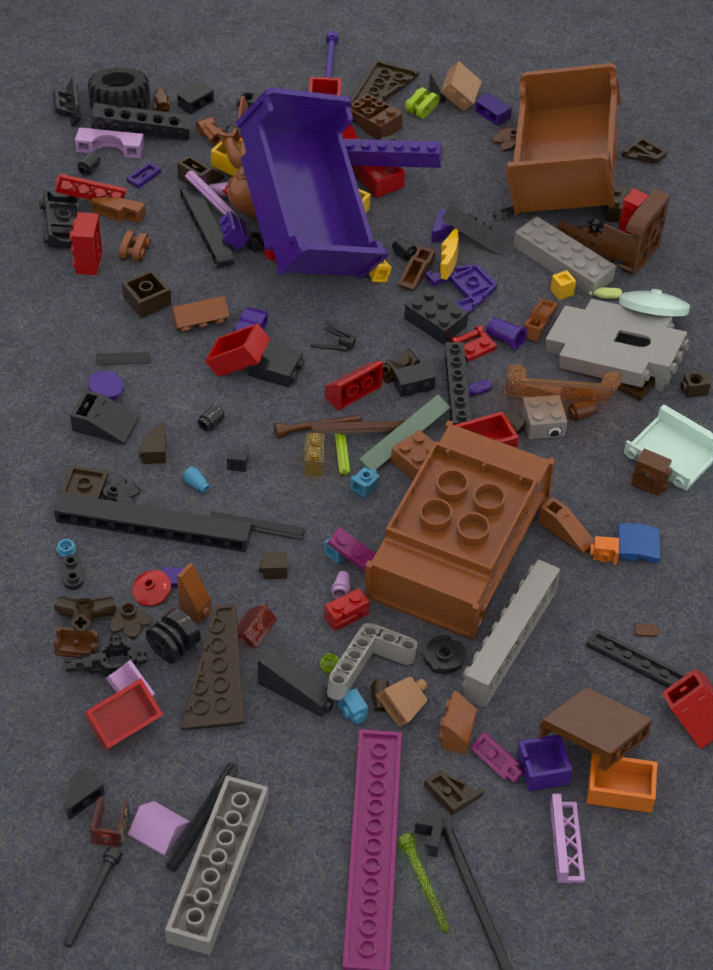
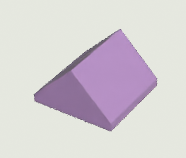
M152 801L139 806L128 835L165 856L190 824V821Z

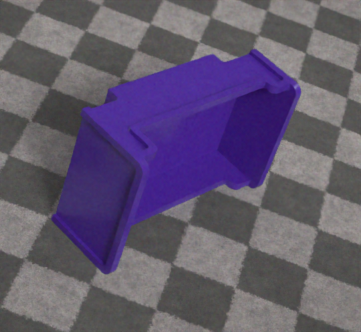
M268 88L236 121V126L240 128L246 149L245 154L241 157L242 166L266 250H274L279 267L277 268L278 275H283L284 273L358 276V279H362L388 257L387 250L383 248L382 243L373 240L342 133L351 125L353 120L350 110L352 105L350 97L282 88Z

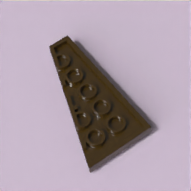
M375 60L350 99L351 103L367 93L385 102L419 76V71Z
M236 603L214 606L208 628L209 631L203 645L202 656L198 663L181 730L245 724Z

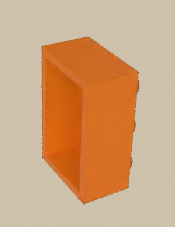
M592 753L589 765L586 804L652 813L656 799L657 762L623 757L610 769L604 771L598 768L601 756Z

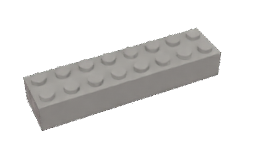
M539 559L534 566H530L526 580H521L518 587L519 591L517 594L513 593L510 598L509 607L503 609L500 621L495 622L491 629L492 634L490 637H485L481 651H477L473 657V664L471 667L467 666L464 671L463 677L465 680L461 689L464 690L463 697L466 700L486 708L554 597L559 579V568Z
M226 776L165 929L166 943L211 955L268 803L267 786Z

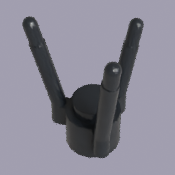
M326 322V325L332 329L325 327V330L339 336V344L341 346L310 345L314 348L335 349L346 352L347 348L353 349L356 336Z

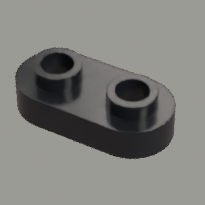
M76 555L65 556L61 560L64 586L69 590H77L84 583L81 560Z

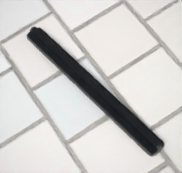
M230 762L225 767L167 860V869L175 872L181 865L210 818L226 776L235 777L237 774L238 766Z

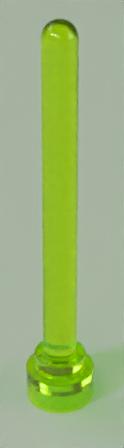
M406 833L397 839L398 845L401 850L408 854L441 930L447 932L450 926L415 850L417 841L413 833Z

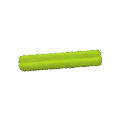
M334 433L339 473L347 475L350 473L346 433Z

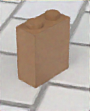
M458 61L448 70L441 93L459 109L466 111L474 104L482 81Z

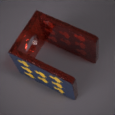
M99 797L90 828L92 844L121 848L130 815L128 801L124 800L117 830L100 828L105 810L103 797ZM101 836H108L111 839L107 840L102 838Z

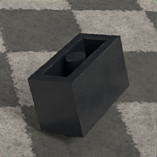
M200 81L177 94L178 107L191 115L214 102V89Z
M428 362L395 369L393 372V383L400 397L435 389L436 377Z

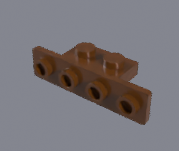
M564 221L559 222L558 230L609 262L614 263L615 257L599 251L602 232H594L592 227L587 225L575 227Z

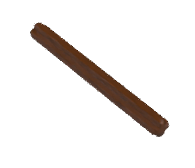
M405 421L311 423L310 432L311 434L392 432Z

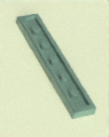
M437 394L358 461L367 469L373 468L377 470L391 459L392 447L418 430L423 432L451 407Z

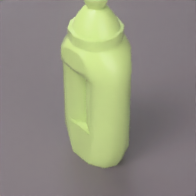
M600 287L593 292V295L600 299H619L622 290L619 288Z

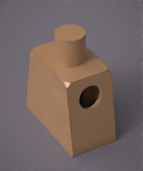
M407 677L376 694V697L397 726L401 727L411 721L427 702L423 692L428 689V685L423 679L415 682L412 677Z

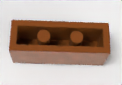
M225 296L175 306L171 309L175 329H180L181 332L189 331L191 327L197 325L198 328L209 326L208 323L215 322V325L226 322L225 319L230 317Z

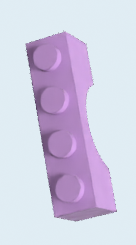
M79 128L75 138L76 152L91 153L102 147H115L123 152L124 157L141 158L144 138L143 134Z

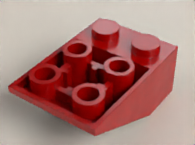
M694 669L664 690L662 694L676 717L698 747L702 749L713 742V686L705 674Z

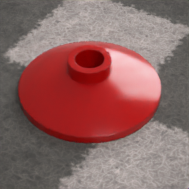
M147 571L135 580L132 587V595L143 606L158 605L169 596L171 581L162 571Z

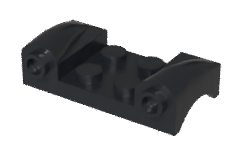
M44 190L43 199L39 201V209H42L43 213L46 214L47 232L43 233V243H46L47 247L71 248L73 242H70V231H73V220L77 218V214L80 212L79 197L70 195L56 196L48 190Z

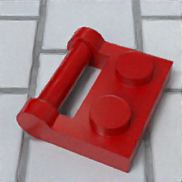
M481 325L459 337L454 336L449 340L450 343H463L476 336L479 337L464 344L465 361L467 363L497 349V344L484 332Z

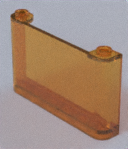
M508 364L504 377V391L510 396L538 397L560 395L561 400L581 401L592 399L594 402L601 403L609 402L621 384V373L619 372L606 373L602 378V383L526 378L527 373L524 367Z

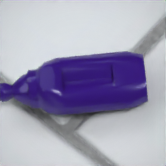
M481 380L468 385L470 396L492 390V384L489 380Z

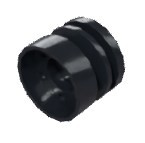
M172 608L161 618V622L157 621L146 631V638L156 654L168 663L174 664L180 657L186 654V650H190L201 640V634L196 624L187 614L177 608Z

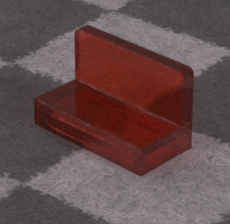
M265 604L252 607L238 624V637H242L251 648H257L277 618Z

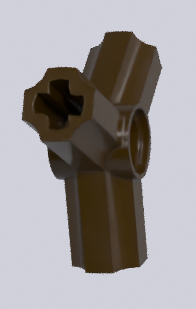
M60 596L54 604V611L59 615L72 617V626L77 631H85L95 618L114 615L116 604L111 596L94 600L90 598L73 599Z

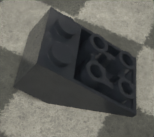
M89 390L84 391L70 415L72 431L124 445L139 419V416L105 395Z

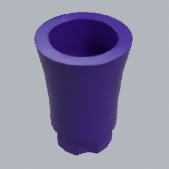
M492 317L486 326L488 334L504 342L514 350L523 345L527 336V329L525 327L517 326Z

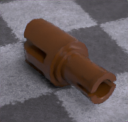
M158 87L154 97L155 109L160 112L169 113V96L163 87Z

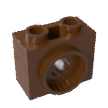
M644 448L636 460L631 485L660 496L662 491L666 492L670 484L668 479L673 471V468H671L672 460Z

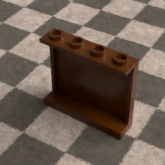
M586 687L541 720L539 737L543 738L552 731L601 756L598 768L607 771L648 737L652 719Z

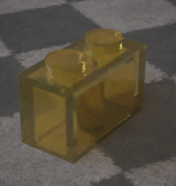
M306 433L305 476H323L325 434Z

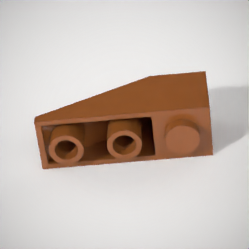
M552 497L540 507L538 523L576 550L584 554L590 549V544H594V539L571 510L560 501Z

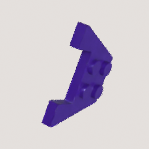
M478 264L456 267V270H453L447 280L441 279V269L437 273H432V271L425 272V278L433 286L449 280L466 298L455 304L467 311L468 314L497 289V283Z

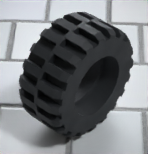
M127 67L106 68L105 70L98 71V73H94L88 81L89 103L92 109L94 103L146 109L150 103L149 79L140 70Z

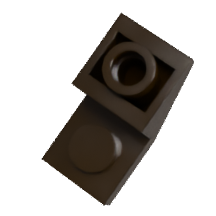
M406 348L396 362L390 359L384 362L382 379L386 384L393 382V372L395 369L419 364L421 360L410 349Z

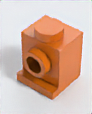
M595 536L594 544H590L589 555L593 556V560L601 562L613 561V564L617 565L619 538Z

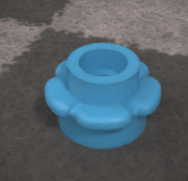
M70 539L61 540L56 548L57 553L61 557L74 555L76 552V545Z

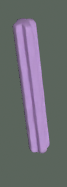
M194 171L187 172L185 177L223 215L230 211L236 215Z

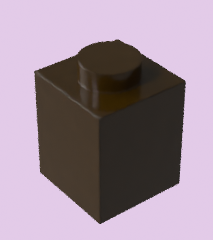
M263 552V560H259V572H263V579H287V552Z

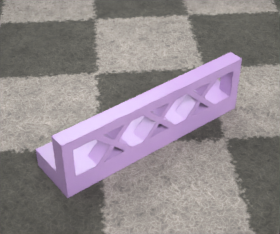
M552 794L550 810L557 883H584L585 876L577 802H562L561 794ZM562 808H572L573 815L566 819L563 816ZM567 825L575 831V834L570 839L565 836L564 828ZM568 845H571L577 851V854L572 859L567 855L566 847ZM571 864L579 870V876H568V867Z

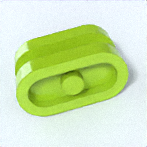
M423 87L416 90L415 94L405 103L406 112L410 114L416 112L418 118L424 119L438 105L439 95L433 92L429 94V90Z

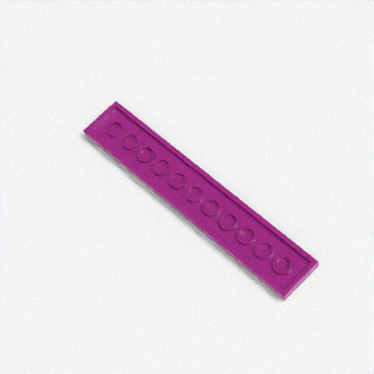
M359 729L343 970H390L402 732Z

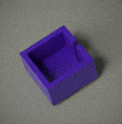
M560 735L519 741L516 756L520 763V769L524 772L523 778L527 791L570 784L572 768Z

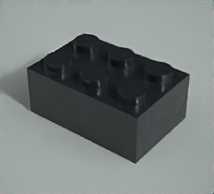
M427 287L405 304L404 319L444 345L450 338L456 336L467 327L468 312L430 287Z

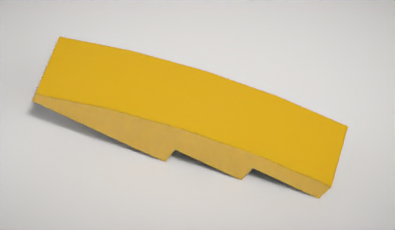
M454 229L441 244V279L447 280L457 263L458 229Z

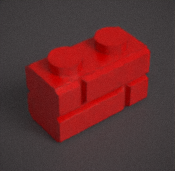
M359 588L324 605V619L334 632L359 620V617L363 618L369 615V600Z

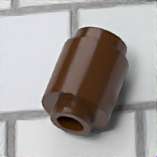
M592 399L571 403L568 408V415L574 421L591 417L597 411L596 404Z

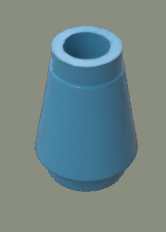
M191 466L183 473L184 482L202 494L210 489V484H208L198 468Z

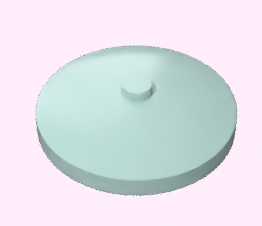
M659 289L621 293L619 297L620 305L648 314L685 316L689 314L690 305L687 302L662 293V290Z

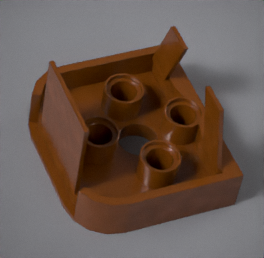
M654 189L630 218L625 229L630 232V235L604 224L599 251L624 261V264H619V268L634 275L637 274L660 247L670 195Z

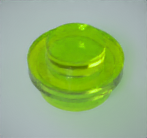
M326 653L320 659V668L324 672L331 673L339 662V658L333 653Z

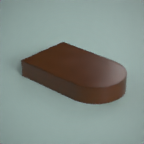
M635 623L636 636L655 637L659 633V628L654 624Z

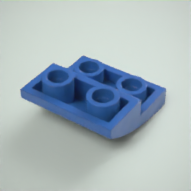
M619 523L617 525L620 557L634 562L638 558L657 563L660 560L658 528L634 523Z

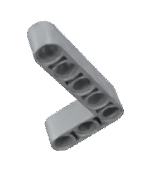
M372 623L364 624L331 672L327 695L335 700L343 699L373 653L404 665L412 664L416 656L417 641Z

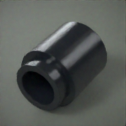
M94 152L86 154L77 164L79 172L82 175L89 176L100 165V157Z
M397 238L392 244L394 253L406 261L410 260L411 256H414L417 251V247L404 238Z
M212 405L199 416L197 421L199 427L206 432L213 430L225 419L224 410L220 406Z

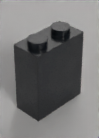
M268 342L267 349L263 352L260 362L254 366H248L249 376L289 388L292 382H296L298 371L304 367L303 352Z

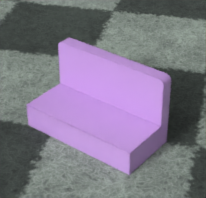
M131 660L106 678L116 693L142 678L151 695H155Z

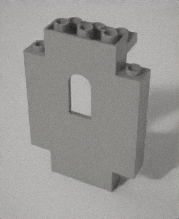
M591 299L585 310L564 306L546 337V351L559 355L560 368L638 387H643L645 381H648L650 376L655 377V390L662 392L665 385H669L672 374L676 373L678 362L682 361L684 350H688L690 341L687 340L686 331L674 329L675 324H672V316L643 313L619 304ZM620 332L646 338L651 343L646 347H637L615 342V339Z

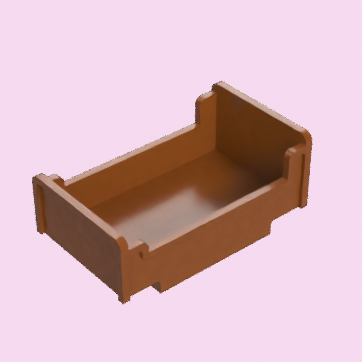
M612 63L522 73L520 77L521 101L514 160L508 162L506 167L515 215L533 211L602 205L615 206L614 194L619 132L617 119L618 105H621L616 66Z
M448 420L445 424V433L440 442L435 441L386 527L385 538L373 560H368L365 565L366 597L468 639H475L484 621L486 610L536 512L540 511V507L550 499L555 459L549 458L547 460L457 427L453 425L452 421Z

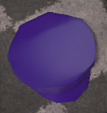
M97 371L88 379L89 391L103 394L111 400H115L120 396L124 388V384L118 374L111 371Z

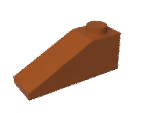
M189 563L177 575L179 610L183 611L195 622L200 623L211 614V599L194 565Z

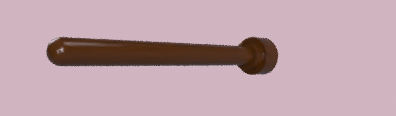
M353 415L286 425L282 422L274 423V432L276 438L288 435L289 432L309 430L311 423L361 422L362 416Z

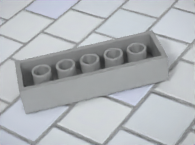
M537 216L514 234L513 247L555 274L567 270L576 280L575 287L591 297L594 296L593 292L596 289L605 287L614 280L616 265Z

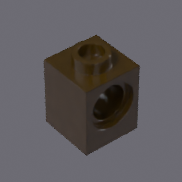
M705 371L685 373L683 381L680 383L681 391L685 392L687 398L708 395L711 385Z

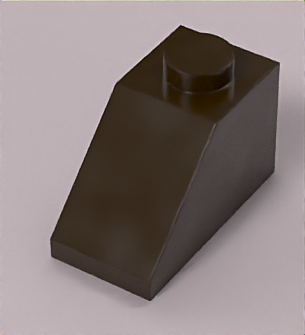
M165 423L159 424L142 438V446H139V457H143V464L166 463Z

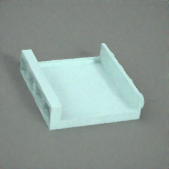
M663 405L659 409L658 417L632 442L627 440L624 454L634 460L638 459L644 448L671 459L673 471L668 480L676 487L687 491L713 463V433L668 406Z

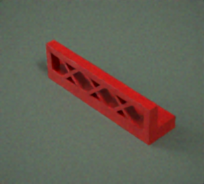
M60 174L55 180L56 193L88 200L103 197L124 199L126 194V188L64 174Z

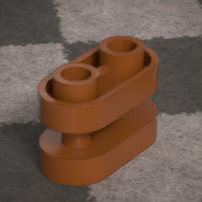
M127 230L120 244L119 258L128 259V256L132 255L133 261L140 262L141 259H144L146 248H149L151 245L149 235L140 233L136 237L135 231Z

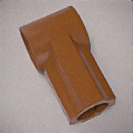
M212 117L196 122L198 133L200 132L201 136L204 135L211 144L216 146L221 141L216 123Z

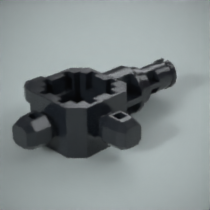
M113 634L110 637V642L105 643L101 647L100 653H89V655L83 656L82 659H65L66 673L77 670L91 671V673L102 671L103 676L107 678L123 666L121 663L114 664L115 666L108 664L107 658H111L110 655L121 656V653H124L125 656H128V661L131 660L133 664L138 663L140 665L147 662V653L145 651L133 653L130 642L122 641L119 634Z

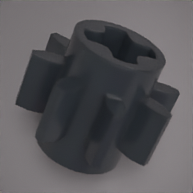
M257 231L249 233V239L245 243L247 249L253 252L262 251V247H265L262 234Z

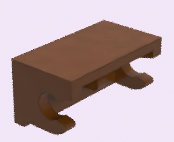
M57 626V640L54 639L55 655L83 658V656L89 655V653L96 654L98 652L100 644L98 631L86 629L85 631H77L76 628Z

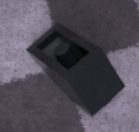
M88 767L76 772L69 781L65 804L69 820L97 801L98 798L100 799L105 795L104 784Z

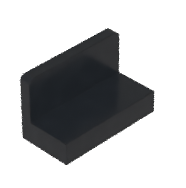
M436 71L430 72L429 83L419 84L418 88L423 87L429 90V94L433 92L439 95L438 103L446 102V97L441 93L443 86L441 79Z

